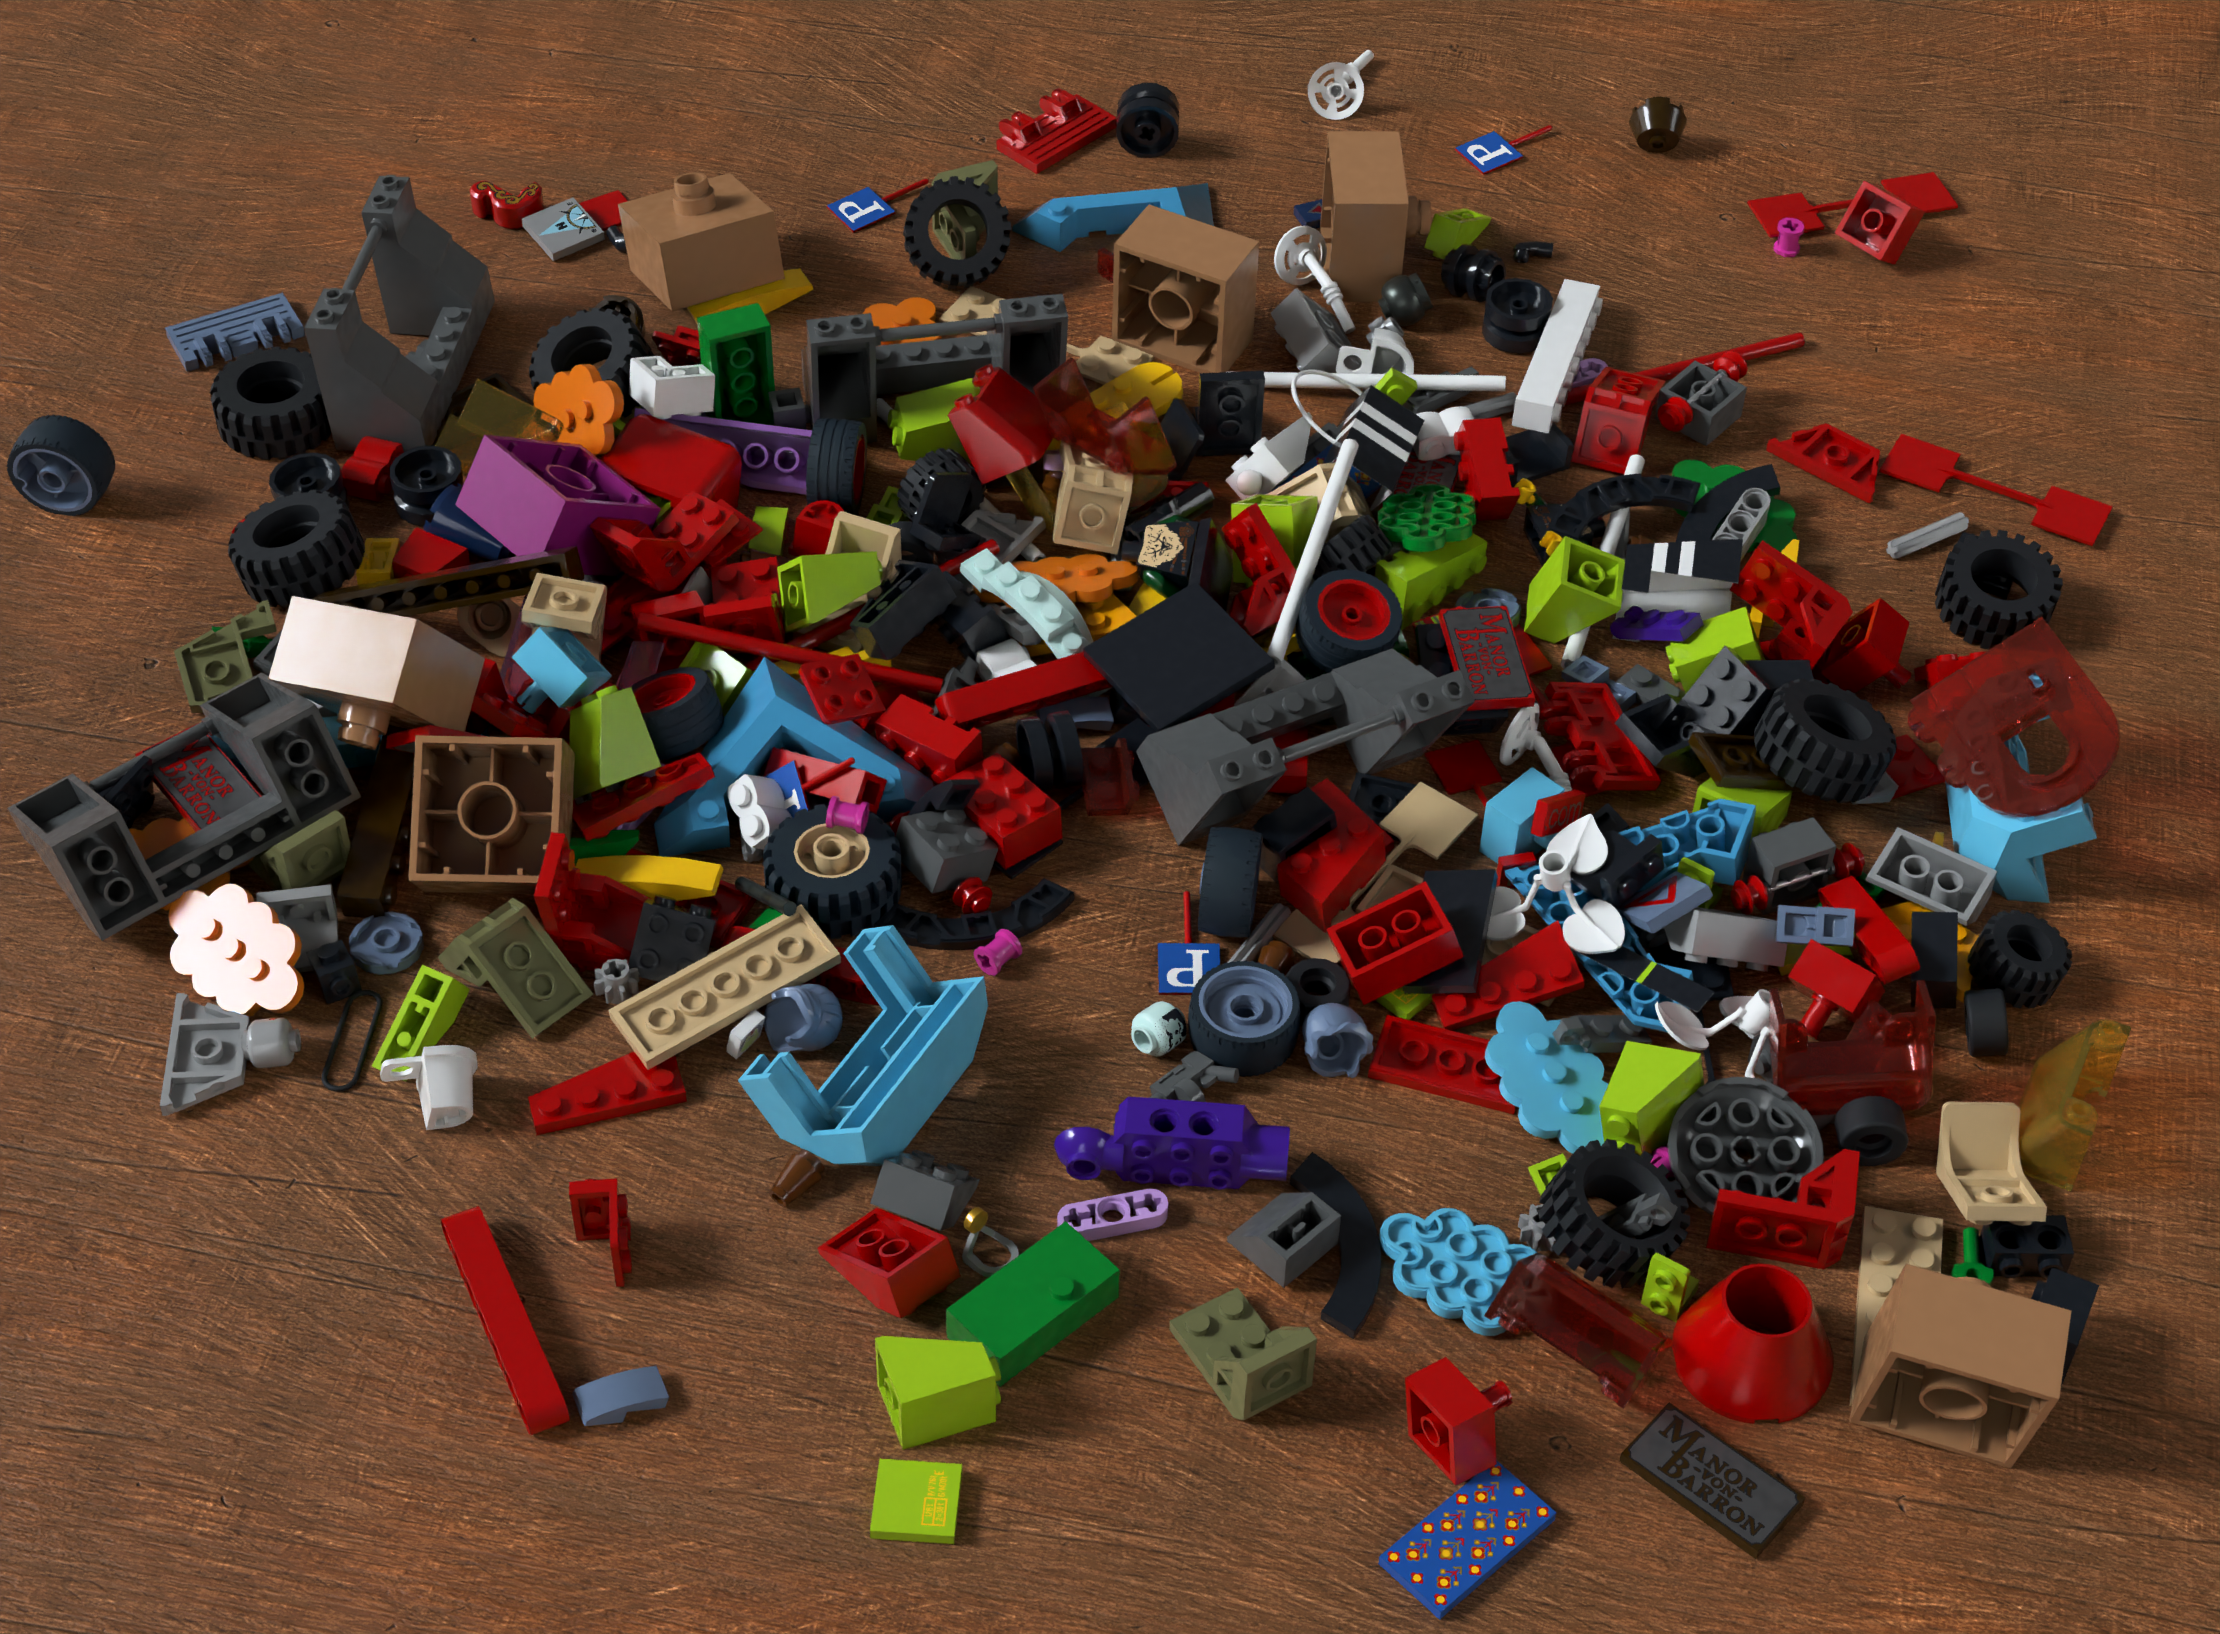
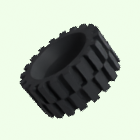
M952 176L949 178V181L943 182L942 179L934 181L932 187L928 188L926 186L920 192L919 197L915 198L912 202L904 226L905 251L909 252V261L912 266H917L920 269L919 274L922 277L926 278L928 276L933 279V284L940 286L941 283L947 284L948 289H956L957 286L964 285V289L969 288L978 281L982 283L987 280L988 276L991 273L994 274L1003 261L1011 240L1009 238L1011 222H1008L1007 219L1009 213L1006 206H1001V198L996 192L992 195L988 191V185L982 182L981 186L974 184L973 178L966 177L965 181H959L958 176ZM959 204L970 207L984 221L987 233L986 243L976 255L967 259H951L942 255L933 246L928 232L929 221L939 209L945 206Z
M1990 530L1981 531L1978 539L1974 534H1970L1965 537L1964 543L1958 541L1947 557L1935 592V596H1937L1935 601L1936 609H1942L1939 617L1943 623L1951 621L1949 630L1956 635L1961 631L1965 634L1963 641L1972 644L1974 639L1981 641L1980 648L1989 650L1991 644H1997L1998 651H2007L2010 644H2013L2017 650L2024 648L2026 641L2030 644L2037 641L2039 635H2043L2048 627L2063 586V578H2058L2061 570L2058 564L2050 565L2053 556L2048 551L2041 554L2039 553L2041 545L2033 541L2028 545L2023 542L2025 536L2016 534L2015 539L2008 538V531L1998 530L1997 536H1991ZM1991 574L2010 579L2019 585L2028 596L2018 600H2002L1992 597L1976 585L1972 576Z
M1606 1139L1602 1145H1600L1598 1140L1590 1141L1586 1147L1582 1145L1571 1155L1545 1187L1546 1190L1542 1193L1539 1202L1544 1204L1539 1210V1219L1548 1221L1542 1229L1546 1238H1555L1556 1242L1551 1248L1558 1256L1565 1253L1570 1258L1566 1265L1573 1271L1580 1266L1586 1270L1584 1278L1592 1282L1600 1276L1603 1278V1286L1613 1288L1619 1281L1622 1289L1631 1288L1636 1282L1638 1285L1646 1282L1650 1260L1655 1253L1670 1258L1685 1240L1688 1234L1685 1230L1690 1225V1216L1683 1213L1689 1208L1686 1198L1677 1197V1194L1682 1189L1678 1181L1669 1182L1666 1178L1670 1171L1663 1164L1656 1168L1650 1163L1654 1156L1646 1151L1639 1156L1634 1153L1635 1146L1626 1142L1619 1149L1616 1140ZM1661 1192L1665 1198L1678 1208L1673 1219L1664 1226L1652 1224L1649 1231L1643 1236L1634 1239L1614 1231L1602 1222L1592 1210L1586 1196L1602 1198L1619 1207L1645 1193L1652 1197Z

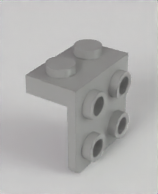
M331 884L256 893L257 902H262L274 908L277 912L279 924L290 927L300 936L302 943L301 955L293 967L299 973L313 971L306 952L317 949L324 944L338 941V913Z

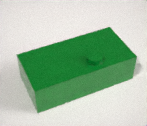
M755 303L697 317L701 364L715 374L713 411L706 412V417L771 425L768 392L775 391L771 325L760 305Z
M1065 1221L946 1309L947 1338L953 1341L982 1342L988 1358L994 1356L997 1360L1001 1380L996 1381V1383L1001 1387L1119 1298L1120 1269Z

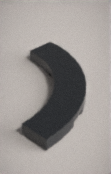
M1772 464L1744 471L1712 488L1693 506L1691 513H1688L1678 532L1676 542L1710 541L1741 495L1750 488L1763 489L1770 497L1779 495L1780 484Z
M1629 474L1607 478L1581 489L1572 499L1563 504L1553 516L1547 531H1553L1562 538L1567 536L1579 541L1584 531L1599 518L1619 509L1635 506H1663L1691 513L1701 483L1669 475H1660L1657 478L1641 477V474Z
M1043 878L1033 889L1012 901L1011 906L993 913L991 910L978 913L962 914L961 918H938V914L918 911L894 902L892 908L880 917V920L874 924V928L894 925L905 943L909 946L935 950L977 949L979 946L985 947L994 940L995 934L1000 929L1009 930L1018 939L1038 930L1065 911L1074 901V892Z
M1312 1152L1290 1176V1185L1301 1193L1313 1192L1341 1215L1338 1238L1341 1260L1340 1276L1330 1300L1321 1311L1320 1319L1354 1339L1364 1326L1373 1308L1378 1290L1381 1271V1250L1378 1233L1373 1218L1356 1189L1338 1170Z

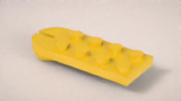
M1149 362L1133 367L1057 412L1061 426L1047 450L1059 449L1061 438L1099 446L1113 445L1123 439L1128 432L1133 433L1165 414L1174 399H1182L1183 386L1181 377L1177 372L1173 374V369L1162 363Z

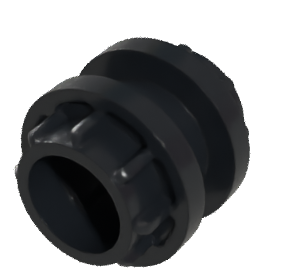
M1468 244L1461 245L1457 250L1452 249L1446 255L1441 269L1442 282L1453 296L1462 297L1467 292L1471 300L1478 302L1486 301L1488 289L1506 277L1505 264L1495 251L1489 249L1478 251L1475 246Z

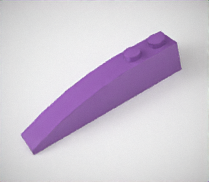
M635 408L634 417L642 413L652 416L646 409ZM684 414L672 415L669 419H662L736 448L742 458L741 484L751 488L806 495L807 460L812 430L701 416H686Z

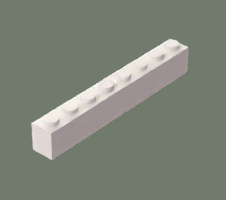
M1564 279L1516 397L1512 426L1549 434L1553 422H1559L1562 407H1565L1568 391H1571L1574 376L1578 373L1580 360H1583L1586 345L1588 346L1591 332L1595 329L1597 316H1600L1603 298L1598 297L1599 285Z

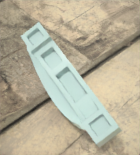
M987 548L961 563L960 572L978 591L982 593L987 590L1015 609L1035 629L1057 659L1083 652L1084 647L1093 643L1086 622L1076 606L1063 591L1049 580L1031 572L1019 571L1009 561L1002 564ZM1112 687L1084 695L1083 697H1098Z

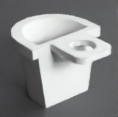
M1375 328L1370 350L1351 346H1342L1340 348L1336 373L1386 374L1392 367L1403 374H1414V359L1409 349L1406 348L1403 338L1398 333ZM1349 355H1356L1361 359L1362 364L1358 369L1351 370L1345 366L1344 359Z
M460 1045L423 1047L422 1056L388 1059L382 1063L380 1071L382 1081L416 1079V1087L419 1092L426 1130L455 1127L465 1123L473 1116V1074L478 1068L476 1052L472 1049ZM397 1067H411L408 1070L401 1072L391 1071Z

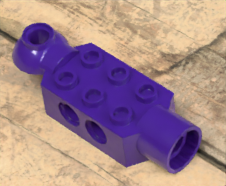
M1128 1096L1119 1104V1111L1115 1115L1114 1135H1109L1100 1129L1091 1127H1073L1064 1130L1056 1137L1054 1147L1057 1157L1066 1167L1067 1173L1079 1180L1095 1179L1102 1170L1115 1171L1123 1181H1133L1140 1184L1160 1183L1173 1184L1180 1187L1200 1186L1220 1190L1239 1189L1250 1178L1286 1181L1290 1127L1260 1125L1245 1105Z

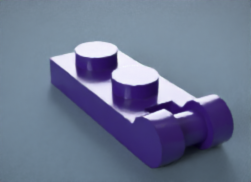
M1632 606L1624 613V618L1619 617L1610 624V630L1618 639L1685 641L1704 623L1700 613L1684 612L1683 610L1659 612L1657 609L1646 612L1638 606Z

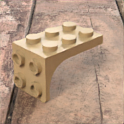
M1946 1102L1942 1106L1936 1174L1965 1219L1974 1224L1989 1225L1993 1221H2009L2015 1225L2026 1226L2032 1224V1221L2046 1222L2047 1206L2027 1180L2021 1167L2019 1156L2021 1111L2017 1104L2012 1102Z

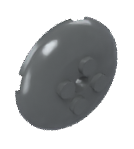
M1729 1077L1703 1085L1681 1104L1669 1129L1668 1158L1675 1179L1684 1193L1698 1207L1713 1216L1719 1188L1731 1191L1739 1190L1748 1194L1797 1202L1801 1178L1823 1164L1824 1152L1821 1136L1815 1121L1807 1109L1803 1110L1794 1100L1787 1096L1789 1092L1764 1080L1750 1077ZM1743 1149L1747 1151L1751 1159L1745 1162L1744 1159L1738 1157L1734 1150Z

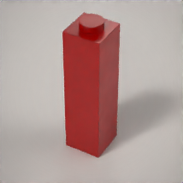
M773 747L763 777L796 760L802 783L804 784L838 764ZM847 767L806 790L805 794L830 801L832 796H838L840 801L853 804L868 802L869 812L877 814L887 780L864 770Z

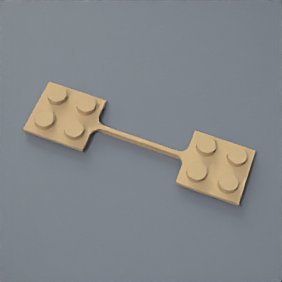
M970 286L939 318V321L943 323L991 318L994 314L999 313V300L1005 299ZM987 331L973 332L971 334L976 336L987 335ZM1101 335L1088 348H1078L1067 343V352L1080 356L1070 368V372L1103 385L1133 367L1149 363L1153 359L1151 354Z
M1420 781L1379 824V827L1398 837L1401 843L1386 857V862L1363 889L1358 888L1349 899L1350 905L1345 911L1340 910L1331 921V926L1356 915L1351 908L1353 903L1404 850L1416 848L1437 860L1476 820L1478 814ZM1298 909L1281 924L1272 936L1308 959H1327L1337 964L1340 963L1328 933L1320 930Z

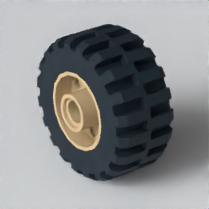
M825 804L815 805L813 810L807 811L805 808L796 812L794 818L787 817L779 824V829H775L769 836L768 843L764 847L763 852L765 888L794 902L796 907L802 904L826 936H831V939H841V935L850 934L853 937L859 935L865 928H874V924L880 920V917L892 908L893 903L899 902L902 888L900 844L891 827L886 823L883 824V820L873 813L869 814L864 833L857 834L856 830L842 826H835L833 829L827 828L826 815L828 807H825Z

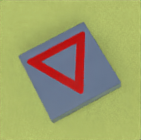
M1675 871L1617 908V911L1629 923L1654 934L1711 899L1713 894L1707 884Z

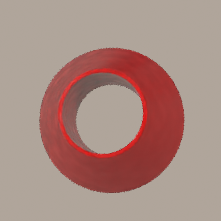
M1771 1264L1743 1266L1695 1299L1681 1313L1675 1325L1671 1341V1349H1673L1676 1362L1675 1370L1687 1390L1707 1408L1739 1422L1754 1424L1755 1420L1778 1419V1423H1782L1807 1413L1825 1395L1833 1374L1834 1357L1830 1340L1807 1287L1790 1271ZM1741 1323L1758 1324L1771 1329L1777 1334L1759 1333Z

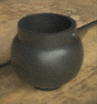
M1417 273L1410 276L1398 275L1388 280L1382 287V298L1378 300L1385 318L1392 317L1400 326L1415 324L1423 318L1425 311L1433 308L1427 291Z

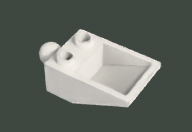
M1302 416L1269 441L1266 437H1263L1251 447V451L1254 453L1251 457L1248 458L1244 455L1231 466L1234 472L1225 481L1241 500L1257 494H1268L1304 463L1311 429L1309 422Z

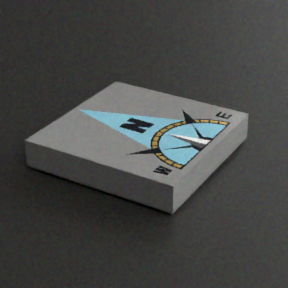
M574 197L522 218V226L552 261L605 240L604 231Z

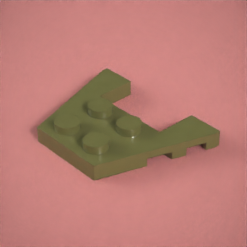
M268 600L257 604V609L245 616L239 614L230 619L231 624L216 632L210 630L174 651L191 713H203L200 705L253 677L242 640L277 632Z

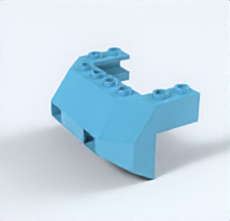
M2058 658L1989 680L1959 715L1942 754L1954 852L1996 870L1997 875L1993 891L2007 900L2050 903L2042 854L2097 838L2092 820L2093 811L2088 803L2083 804L2079 785L2036 798L2033 797L2027 751L2015 730L2075 710L2071 696L2072 687Z
M894 925L863 929L843 953L883 1011L818 1091L790 1052H780L771 1063L765 1054H759L738 1080L779 1138L833 1164L882 1166L884 1159L899 1156L972 1063L988 1009L984 976L933 982Z

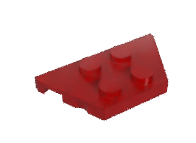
M1827 423L1814 426L1810 430L1793 432L1791 439L1779 442L1775 437L1768 441L1766 451L1869 504L1873 501L1880 456L1879 449Z

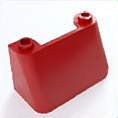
M988 364L976 370L972 383L974 387L980 388V393L975 397L972 394H967L955 400V407L949 412L948 417L981 483L985 484L1027 467L1041 459L1059 430L1061 421L1052 408L1001 367L993 368L992 364Z
M642 413L630 419L615 438L611 450L603 454L599 459L633 487L670 500L671 511L691 490L714 502L722 499L736 509L738 507L742 458L736 448L654 416Z

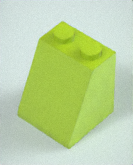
M973 378L897 397L894 410H889L887 425L888 428L892 429V444L897 447L900 459L917 461L920 457H925L926 453L930 451L935 453L939 448H944L945 450L949 448L958 452L972 465L948 414L955 407L954 401L967 394H972L975 397L980 393V388L974 387L972 383Z
M1257 494L1232 503V519L1247 507L1255 503L1258 504L1297 571L1316 518L1317 496ZM1232 549L1233 582L1245 583L1246 588L1254 585L1252 580L1244 574L1241 562Z
M1565 536L1529 584L1524 632L1555 644L1617 613L1621 609L1625 560Z
M877 551L802 555L777 567L785 634L793 633L820 621L881 585L880 580L883 575L881 562L878 560Z
M1746 606L1703 620L1704 625L1685 641H1670L1671 645L1665 647L1670 661L1669 668L1675 683H1682L1685 694L1724 646L1732 648L1743 660H1765Z
M616 685L597 691L595 694L580 699L582 706L570 711V748L575 752L573 799L661 767L632 687L618 691Z
M1710 777L1697 789L1693 812L1708 808L1707 803L1718 799L1756 805L1751 834L1752 839L1760 833L1778 829L1787 816L1793 791L1717 787Z
M1626 1041L1599 1106L1604 1142L1606 1139L1616 1140L1619 1149L1625 1142L1635 1146L1634 1153L1639 1156L1644 1151L1652 1155V1151L1656 1148L1667 1145L1669 1129L1677 1110L1697 1089L1704 1085L1701 1053Z
M894 1336L875 1338L877 1385L902 1450L996 1422V1405L1001 1403V1396L996 1381L1001 1380V1374L996 1358L994 1356L988 1358L982 1342Z

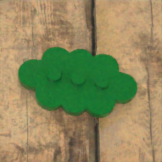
M1683 460L1674 466L1672 476L1701 483L1694 502L1695 505L1712 488L1745 470L1735 465H1720L1712 468L1702 461ZM1774 496L1770 497L1771 503L1766 523L1747 553L1756 550L1762 540L1779 552L1793 539L1797 540L1796 533L1792 530L1796 513L1789 503L1774 499ZM1673 508L1678 514H1680L1683 517H1686L1689 513L1683 510Z
M1440 484L1417 485L1409 493L1389 495L1382 501L1383 508L1378 511V526L1386 537L1392 542H1402L1403 547L1407 550L1417 552L1434 551L1444 547L1446 542L1466 540L1472 536V526L1476 524L1475 499L1468 494L1451 493L1447 486Z

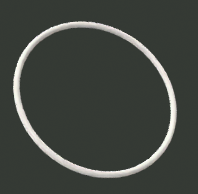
M1315 369L1300 371L1294 376L1291 383L1293 399L1309 424L1333 444L1335 439L1323 431L1301 405L1296 392L1297 380L1306 374L1322 375L1338 381L1359 396L1363 392L1346 380L1331 373Z

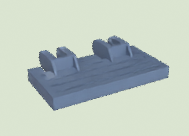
M283 292L165 327L167 338L187 372L199 368L198 359H202L206 367L212 366V355L220 353L224 361L232 359V355L235 358L244 353L248 354L253 352V350L259 349L257 341H261L265 349L273 347V336L279 335L284 343L290 342L291 337L294 340L305 336L304 326Z

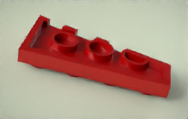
M699 752L657 768L655 771L656 776L649 778L647 776L639 777L638 775L625 780L624 787L616 791L607 792L606 788L591 793L593 799L578 805L575 799H573L572 821L587 842L594 838H603L612 829L624 823L638 820L642 817L643 813L657 806L668 805L675 797L689 790H697L703 787L708 780L715 777L711 765Z
M1557 920L1482 965L1476 993L1432 995V1003L1442 1028L1454 1031L1497 1017L1503 1006L1510 1002L1521 1001L1534 1005L1584 988V979L1570 946L1563 937V930Z
M633 1051L529 1096L528 1102L537 1136L687 1102L675 1055L647 1070Z

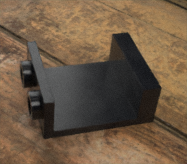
M1553 422L1549 434L1526 430L1506 437L1508 452H1506L1507 464H1513L1514 475H1509L1512 487H1515L1522 478L1533 481L1570 468L1571 456L1574 451L1573 443L1556 426L1555 422Z

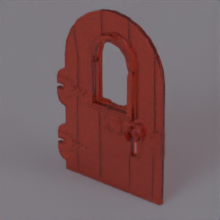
M2040 617L2033 624H2029L2004 640L2001 644L1996 645L1963 666L1962 669H1958L1933 685L1930 689L1911 699L1910 701L1914 708L1907 716L1908 726L1914 731V735L1918 740L1924 743L1938 741L1944 752L1937 760V769L1944 776L1948 785H1952L1954 788L1968 786L1974 796L1986 808L2000 815L2018 818L2040 816L2057 811L2076 802L2091 791L2108 773L2116 759L2121 738L2120 725L2113 710L2043 617ZM2036 673L2043 685L2036 688L2031 679H2029V676ZM2049 715L2067 739L2070 751L2065 764L2056 772L2047 776L2045 774H2029L2021 768L2004 742Z

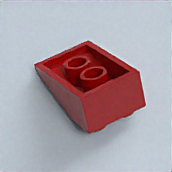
M878 1207L817 1248L819 1254L871 1303L898 1318L912 1314L917 1310L918 1306L932 1296L946 1290L949 1284L961 1277L947 1236Z

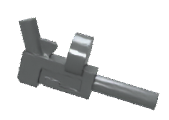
M1192 1051L1181 1059L1182 1064L1176 1066L1150 1086L1152 1096L1149 1098L1206 1102L1200 1087L1208 1088L1216 1081L1237 1083L1239 1069L1215 1066L1212 1059L1198 1051Z

